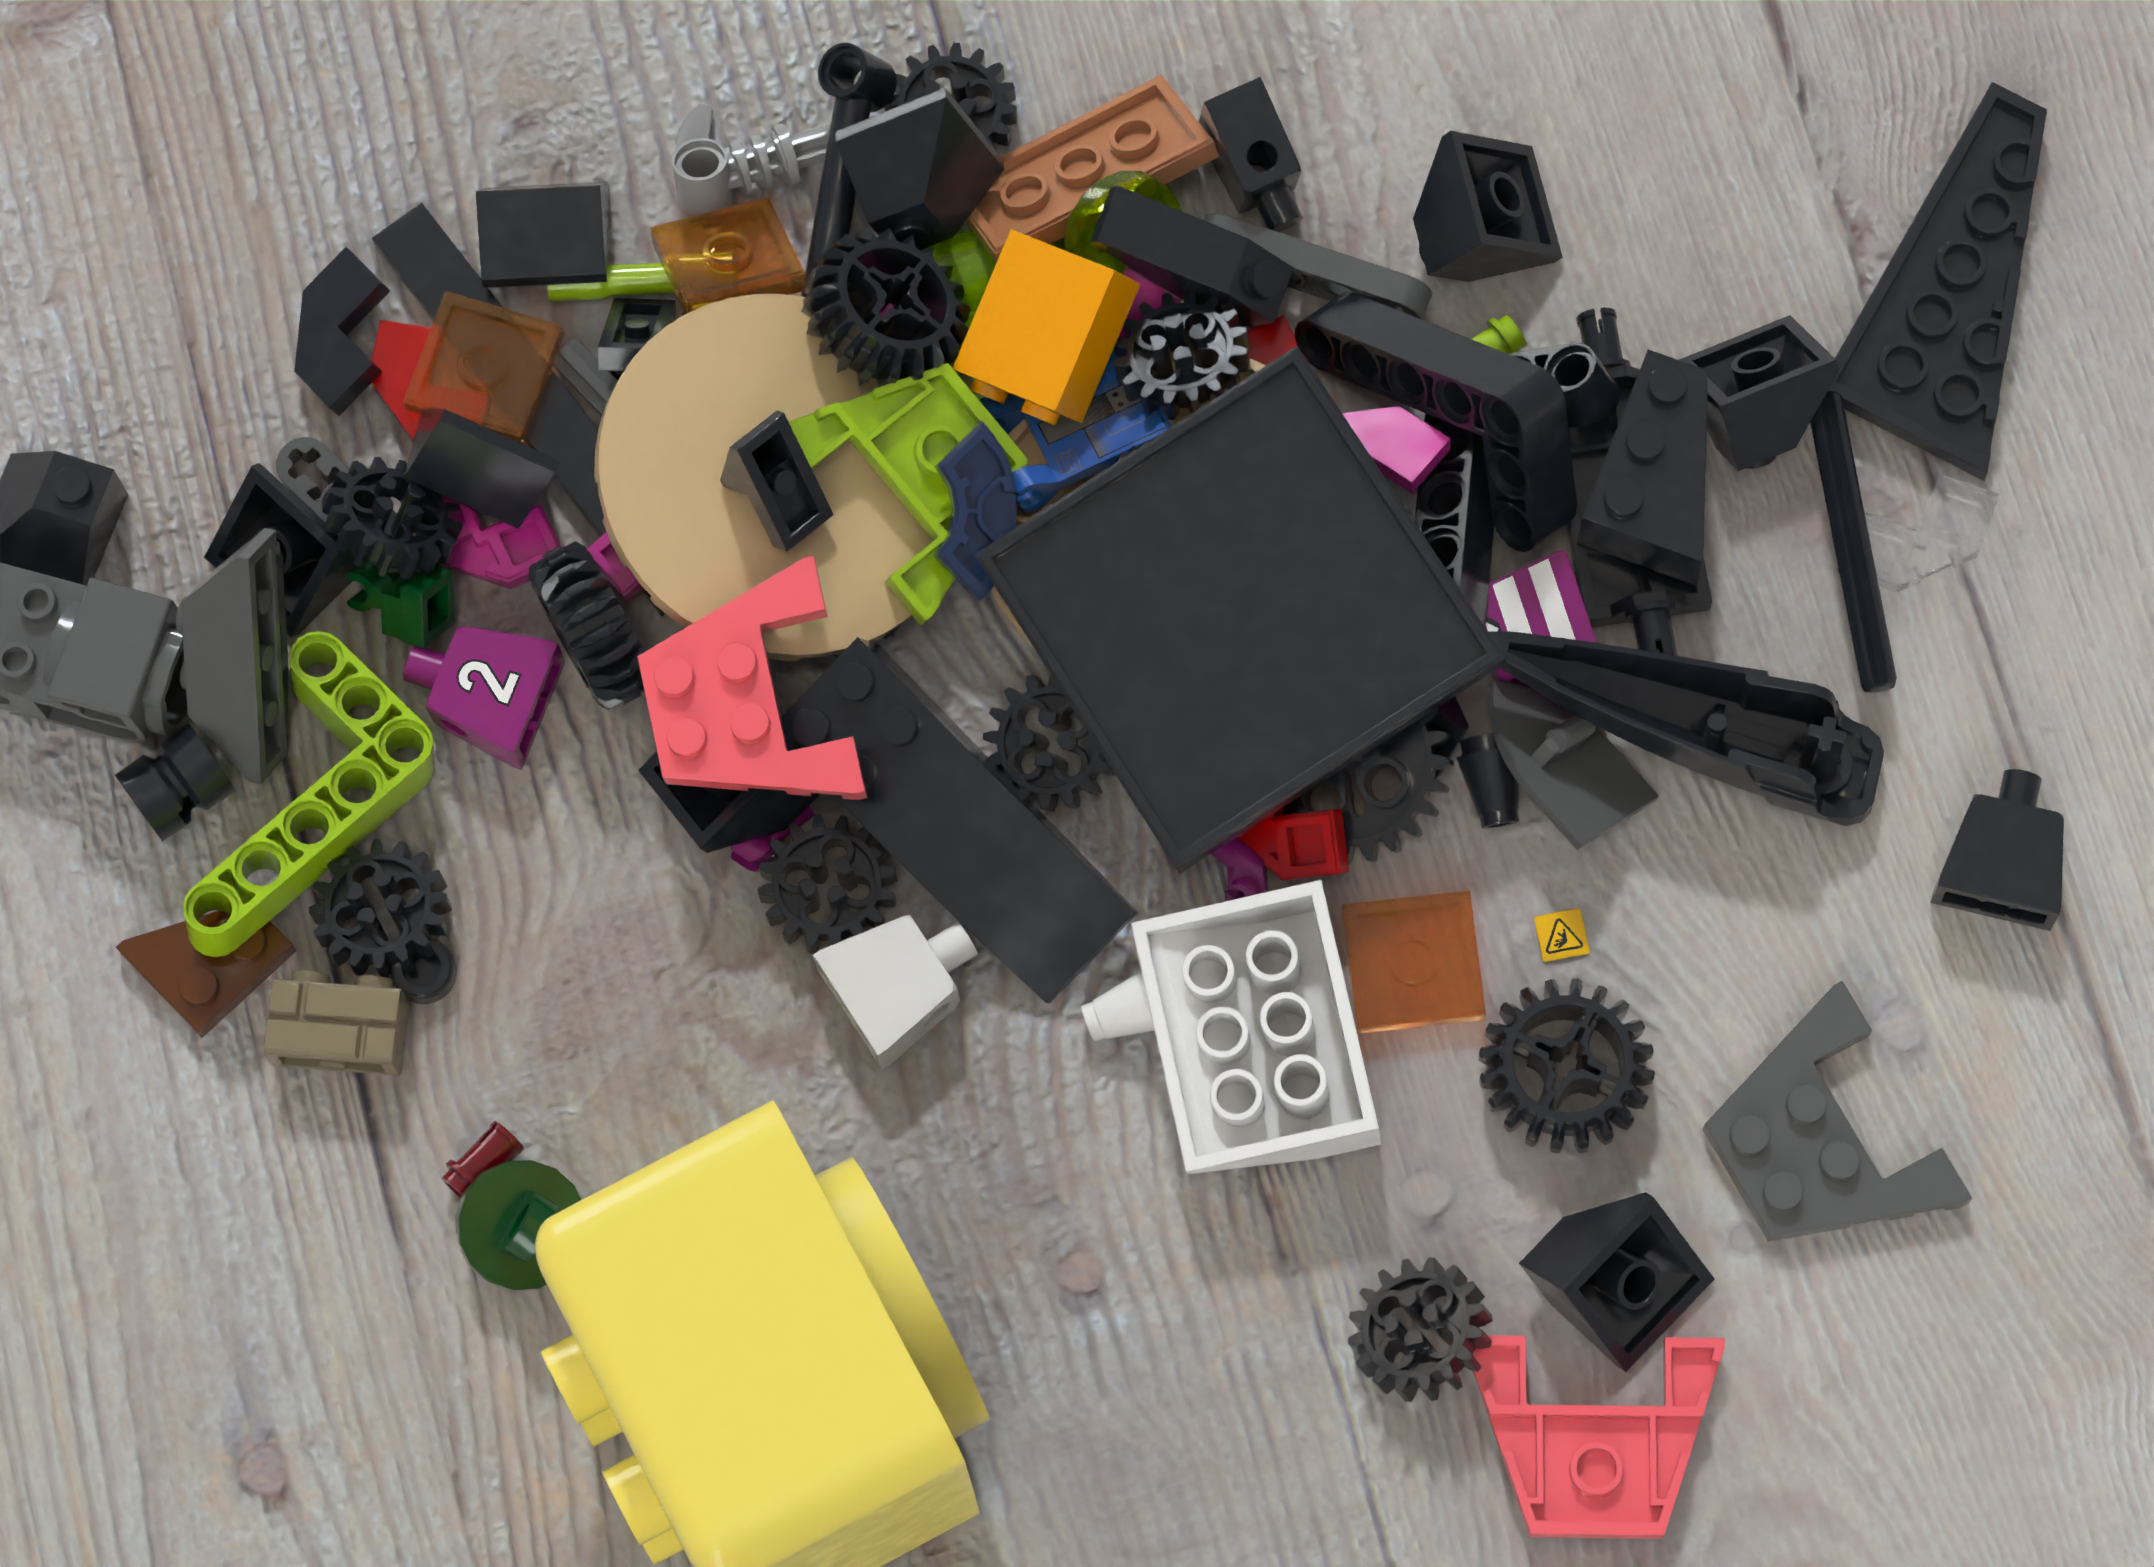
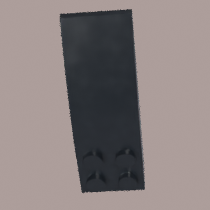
M857 637L781 716L786 744L791 751L853 736L868 798L851 800L843 799L842 795H834L836 799L925 889L1045 1003L1050 1004L1139 913L879 644Z

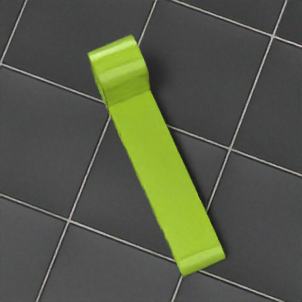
M321 631L309 632L299 637L291 646L289 663L293 691L299 701L351 752L193 886L185 896L183 912L188 938L194 949L203 955L211 957L226 956L238 949L329 870L326 865L330 861H340L348 854L349 847H356L420 792L433 778L435 770L432 733L427 725L338 638L330 633ZM316 663L329 664L334 668L331 673L322 677L309 676L304 672L307 667ZM359 705L372 706L377 710L368 719L359 720L347 715L350 709ZM404 747L414 748L421 753L418 758L410 762H399L390 757L394 751ZM359 787L369 789L374 793L370 799L361 803L349 802L343 798L347 791ZM309 828L320 829L326 833V836L321 841L314 844L300 843L295 839L299 832ZM260 869L273 870L279 874L275 881L268 885L259 886L247 881L251 873ZM220 910L231 915L226 923L218 927H206L198 922L209 911Z

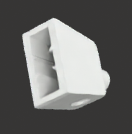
M907 915L821 949L813 954L817 971L876 1063L883 1070L960 1002L958 989L948 973L975 957L978 953L959 922L926 940L912 917Z

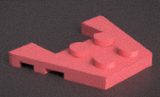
M814 556L805 557L637 656L661 773L666 784L748 791V788L786 791L787 794L811 796V793L842 795L843 799L851 800L868 798L853 736L792 751L787 749L763 633L828 617Z
M1487 1335L1492 1340L1491 1347L1484 1349L1475 1348L1473 1356L1482 1367L1478 1372L1473 1371L1529 1537L1663 1539L1725 1349V1338L1665 1337L1663 1341L1664 1406L1529 1405L1526 1402V1336Z

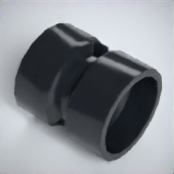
M187 724L159 743L160 755L154 759L142 755L115 774L118 781L162 842L191 822V810L193 808L199 807L209 810L236 791L190 724Z

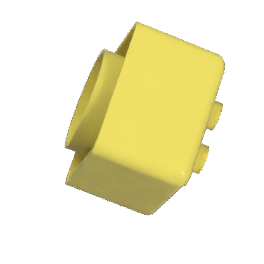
M773 1100L547 1218L540 1226L535 1241L537 1263L572 1332V1335L540 1352L577 1424H581L593 1447L622 1432L624 1433L634 1455L602 1471L631 1531L639 1545H643L653 1565L684 1550L693 1567H881L980 1514L967 1466L955 1439L990 1421V1418L966 1363L910 1254L855 1159L851 1156L814 1175Z

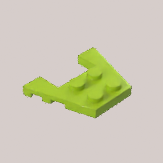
M948 363L938 368L935 367L924 371L923 378L915 381L909 376L898 380L896 383H889L875 388L871 393L842 403L836 402L821 407L814 413L788 421L811 469H814L842 445L850 441L933 540L932 543L885 581L886 585L921 626L933 616L955 579L933 557L947 537L952 514L948 487L934 466L981 421L984 422L1001 445L1012 472L1025 467L1028 462V458Z

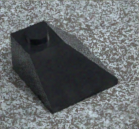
M946 88L835 132L837 146L868 224L877 235L890 228L899 242L914 234L915 248L919 250L953 238L1004 171V160Z
M1449 131L1441 137L1413 217L1419 241V253L1425 264L1427 275L1471 282L1555 263L1562 259L1563 256L1533 147L1456 131Z
M1791 315L1679 359L1682 362L1708 370L1707 431L1715 448L1737 471L1745 468L1754 469L1766 466L1773 462L1777 455L1795 449L1839 372L1837 360Z
M58 451L11 453L0 478V563L87 586L89 578H94L128 497V493L115 470Z
M657 751L638 770L698 847L706 853L786 830L820 795L818 793H811V796L787 794L786 791L748 788V791L666 784L662 777Z
M1646 1192L1564 1216L1519 1262L1520 1266L1547 1301L1624 1372H1627L1715 1280L1656 1199Z

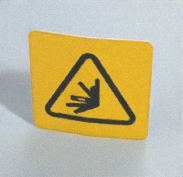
M1580 909L1534 917L1540 951L1544 962L1590 953Z

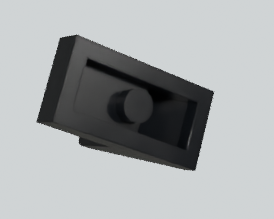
M614 298L598 344V370H609L619 380L633 357L664 327L675 321L676 300Z
M775 411L729 447L720 482L723 487L749 497L773 547L788 552L834 515L784 412Z

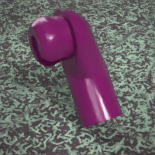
M1233 839L1210 854L1227 867L1225 901L1268 892L1267 867L1263 864L1264 860L1240 839Z

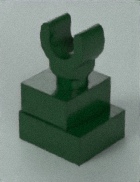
M367 562L360 567L356 565L345 575L347 579L357 581L365 588L347 601V605L361 612H366L372 608L381 609L382 634L402 639V642L425 648L455 624L452 568L436 564L431 575L427 576L422 571H413L410 579H404L400 576L394 581L388 575H385V577L378 575L377 565Z

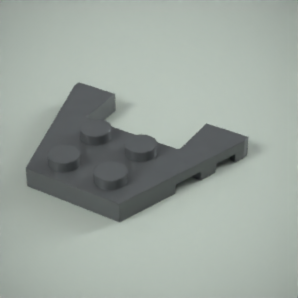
M1843 981L1833 985L1703 1127V1132L1768 1242L1850 1228L1853 1224L1913 1217L1916 1213L1944 1208L1945 1211L1958 1209L1969 1204L1972 1200V1196L1943 1148L1936 1150L1887 1178H1882L1815 1065L1869 1037L1872 1032L1871 1027Z

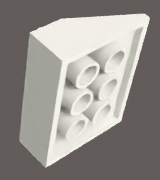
M1321 880L1131 923L1187 1174L1319 1159L1381 1145L1379 1126Z

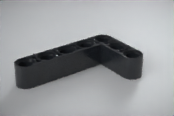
M1352 292L1340 294L1297 323L1294 334L1296 344L1312 366L1482 436L1492 519L1496 531L1508 546L1520 552L1530 551L1574 519L1577 513V501L1566 402L1560 384L1550 372L1540 366Z
M1567 343L1510 354L1544 368L1555 377L1564 393L1568 428L1602 421L1618 405L1620 398L1619 386L1590 346L1583 343ZM1425 413L1424 422L1450 438V451L1418 486L1414 522L1485 627L1494 523L1491 512L1483 439L1480 435Z

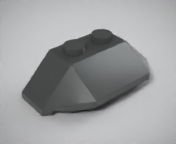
M265 528L213 570L188 596L184 597L178 607L176 616L177 630L180 634H183L184 660L180 670V684L186 690L188 716L249 782L262 784L288 755V734L285 733V719L288 712V648L283 555L280 544L277 541L276 530Z

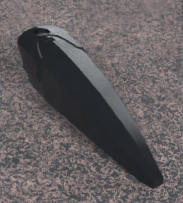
M1488 631L1506 659L1507 663L1502 665L1501 669L1554 703L1629 743L1702 775L1763 796L1771 805L1825 821L1849 826L1861 823L1871 813L1884 756L1880 737L1868 726L1857 723L1845 716L1840 710L1839 703L1833 692L1825 687L1812 683L1772 677L1765 670L1640 649L1521 632Z

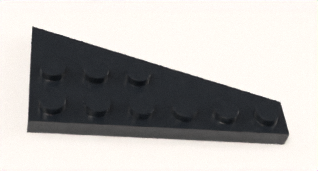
M1991 82L1837 353L1835 359L1837 360L1839 372L1828 390L1837 391L1841 394L1845 410L1985 481L1989 468L1994 425L1997 419L1999 395L2021 273L2020 267L2028 231L2032 194L2037 176L2047 109L1994 82Z

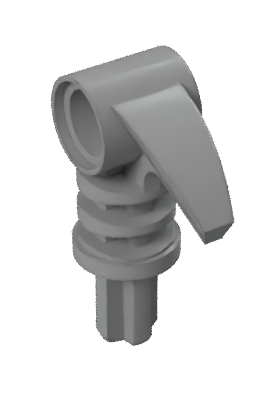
M698 104L683 121L678 131L676 148L672 156V167L681 211L691 219L710 221L723 216L730 210L734 201L732 190L738 187L742 195L748 196L753 194L752 183L758 181L764 190L773 188L772 177L777 175L788 186L799 184L801 182L799 169L824 162L830 124L789 136L785 126L780 124L771 127V142L765 143L762 137L757 134L750 136L751 148L744 149L738 140L730 142L729 147L724 148L720 143L710 139L713 118L712 106Z

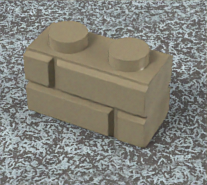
M297 970L292 972L291 980L274 979L272 981L268 1008L269 1018L266 1023L263 1046L264 1055L272 1066L400 1076L405 1047L404 1038L406 1036L409 1015V1000L402 989L394 988L393 980L375 975H360L356 977L355 985L330 983L331 977L325 973Z

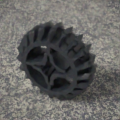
M866 227L861 233H857L854 238L845 234L842 239L835 242L833 247L824 251L814 264L815 269L812 270L806 279V286L803 290L807 296L803 300L801 312L811 318L808 322L806 334L823 339L820 343L819 355L833 354L838 359L837 373L848 368L857 372L859 386L868 382L871 378L876 379L879 387L889 383H896L898 380L909 376L915 381L923 378L924 371L935 367L938 368L946 363L951 366L958 356L957 351L962 347L969 330L965 324L969 320L971 308L961 302L964 298L963 294L966 286L949 281L952 277L953 265L939 266L934 261L935 248L925 252L915 248L914 234L899 242L890 228L876 237ZM889 304L894 306L884 316L879 315V312L882 313Z
M575 541L562 548L558 546L543 554L542 559L530 565L529 580L556 635L581 676L586 688L589 689L593 699L596 700L599 706L609 710L620 704L626 705L642 696L641 693L644 691L637 656L644 653L645 650L618 598L601 572L597 562L594 561L591 553L585 546Z
M1578 978L1572 979L1568 995H1559V988L1555 980L1545 981L1544 1000L1541 1001L1529 987L1522 989L1519 998L1524 1011L1508 1002L1503 1003L1500 1007L1499 1015L1506 1025L1489 1023L1485 1031V1036L1497 1046L1480 1048L1478 1057L1479 1062L1486 1066L1494 1067L1480 1074V1087L1485 1089H1501L1489 1098L1487 1105L1491 1112H1500L1511 1107L1512 1111L1504 1121V1129L1512 1132L1525 1122L1530 1126L1525 1143L1531 1147L1538 1143L1541 1132L1552 1135L1550 1142V1151L1552 1153L1561 1152L1564 1136H1573L1574 1146L1578 1153L1587 1152L1589 1147L1588 1132L1593 1131L1603 1145L1611 1143L1614 1134L1608 1120L1619 1128L1630 1129L1633 1125L1634 1117L1626 1106L1634 1109L1645 1108L1648 1095L1636 1086L1651 1085L1655 1075L1654 1070L1639 1064L1652 1058L1654 1053L1652 1044L1645 1042L1631 1043L1643 1034L1645 1029L1643 1021L1633 1020L1622 1024L1621 1021L1628 1012L1629 1004L1625 1000H1620L1610 1009L1604 1007L1603 1004L1607 995V988L1604 986H1598L1594 990L1592 1000L1581 997L1583 985L1582 981ZM1557 1020L1575 1021L1570 1031L1560 1038L1552 1039L1537 1034L1533 1039L1526 1035L1532 1029L1547 1022ZM1594 1030L1598 1031L1613 1048L1618 1060L1619 1078L1606 1073L1607 1066L1597 1061L1590 1053L1589 1043ZM1579 1042L1575 1057L1577 1059L1576 1068L1572 1069L1567 1077L1563 1076L1558 1088L1553 1090L1557 1077L1555 1072L1557 1063H1561L1566 1055H1570L1575 1043ZM1513 1053L1527 1059L1526 1066L1539 1073L1543 1079L1544 1087L1538 1103L1530 1098L1519 1084L1513 1067ZM1582 1093L1595 1098L1600 1093L1607 1097L1603 1102L1588 1110L1571 1113L1558 1112L1563 1100L1572 1094Z

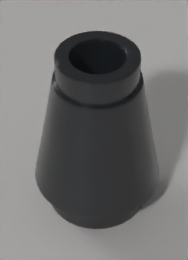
M1494 733L1477 735L1461 740L1462 755L1458 756L1456 760L1476 813L1480 817L1481 828H1496L1518 823L1519 783L1505 764L1497 747Z

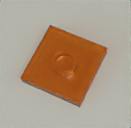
M769 198L650 227L652 244L684 314L727 298L751 294L791 295L802 292L806 286V274Z
M445 291L404 397L403 404L405 409L421 414L424 408L446 409L523 444L556 358L557 350L564 336L562 325Z
M1470 890L1342 904L1357 1034L1485 1020L1486 1010Z

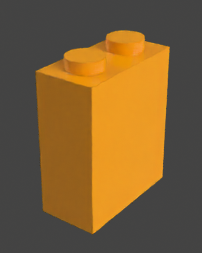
M1011 229L956 358L953 370L973 378L970 390L1003 405L1008 394L1025 400L1021 412L1056 426L1059 416L1062 415L1082 423L1141 284L1113 269Z

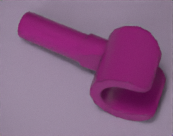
M808 806L794 822L798 826H802L814 816V812ZM788 827L784 831L731 846L733 851L730 856L731 859L749 871L759 872L760 862H770L774 856L770 847L771 841L775 839L783 842V839L791 834L790 828Z

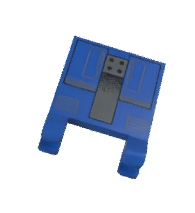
M1114 349L1082 423L1062 415L1059 416L1056 426L1021 412L1025 400L1008 394L1004 405L987 397L979 399L1007 434L1025 419L1048 463L1046 465L1025 466L1012 472L1017 490L1015 492L1016 501L1024 512L1030 513L1042 508L1061 489L1114 465L1119 461V454L1121 452H1132V446L1139 445L1140 448L1172 427L1161 406L1149 415L1144 412L1141 398L1131 402L1126 398L1123 383H1118L1113 363L1116 360Z

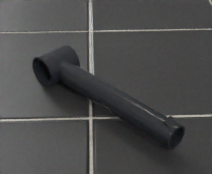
M847 42L831 47L823 55L818 67L820 86L827 94L835 97L804 275L803 290L806 286V279L812 270L815 269L814 264L820 255L830 247H833L835 242L842 239L845 234H850L856 191L837 146L835 132L869 119L870 113L883 109L893 98L897 87L896 73L888 62ZM861 71L858 81L854 84L856 76ZM802 290L801 296L806 297L807 294Z

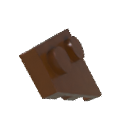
M218 910L203 915L198 922L206 927H218L226 923L231 915ZM185 921L123 940L116 946L120 954L201 1038L211 1031L297 951L293 944L270 921L238 949L226 956L220 957L206 956L194 949L188 938Z

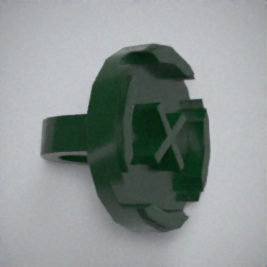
M532 1160L507 1161L481 1172L463 1192L455 1215L458 1244L467 1265L487 1282L511 1290L538 1289L547 1285L536 1259V1236L540 1226L547 1218L581 1200L575 1185L556 1168Z

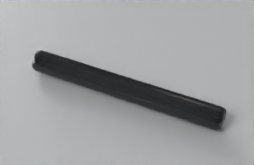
M1827 391L1810 424L1861 688L1866 693L1883 692L1894 688L1897 676L1843 400L1839 392Z

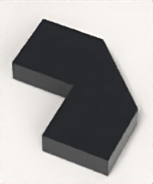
M347 247L303 290L294 372L338 416L382 373L380 368L356 345L348 334L390 292L388 287Z

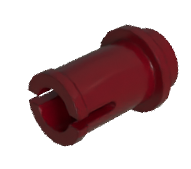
M494 1120L490 1128L457 1162L450 1159L446 1163L449 1170L441 1179L461 1199L463 1192L481 1172L503 1162L512 1161L517 1154L524 1150V1147L512 1133Z

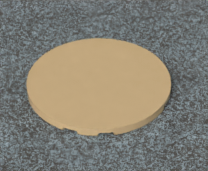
M751 294L707 304L670 323L642 347L619 378L605 406L595 448L594 476L595 483L598 484L599 499L604 515L602 521L610 542L624 568L628 567L638 582L651 595L650 600L684 628L805 557L814 556L828 617L765 631L763 638L767 656L770 660L799 661L800 658H813L832 654L839 656L857 637L870 642H876L912 616L886 585L885 581L932 543L933 540L850 441L846 442L812 469L834 515L788 552L773 547L749 497L722 486L720 479L729 447L775 411L784 412L788 421L814 413L821 407L836 402L842 403L871 393L875 388L879 387L874 378L859 386L857 372L848 368L837 373L838 359L833 354L819 355L820 343L823 339L806 334L808 322L811 318L801 312L805 297L785 294Z

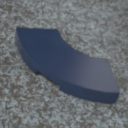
M983 421L979 422L934 466L948 487L952 514L947 537L933 557L952 574L956 581L977 602L981 601L994 585L975 554L1015 529L1017 516L1015 494L1017 490L1009 461L994 434Z

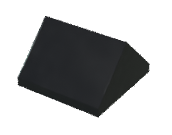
M608 182L487 187L476 191L483 288L607 282Z
M424 408L418 421L404 478L519 529L555 474L560 461L449 410Z
M260 463L251 466L204 556L209 563L217 568L264 528L276 530L277 541L280 544L283 555L287 634L291 638L299 635L353 582L347 579L345 575L356 566L354 564L355 557L351 549L338 551L334 547L339 535L325 532L323 527L325 522Z

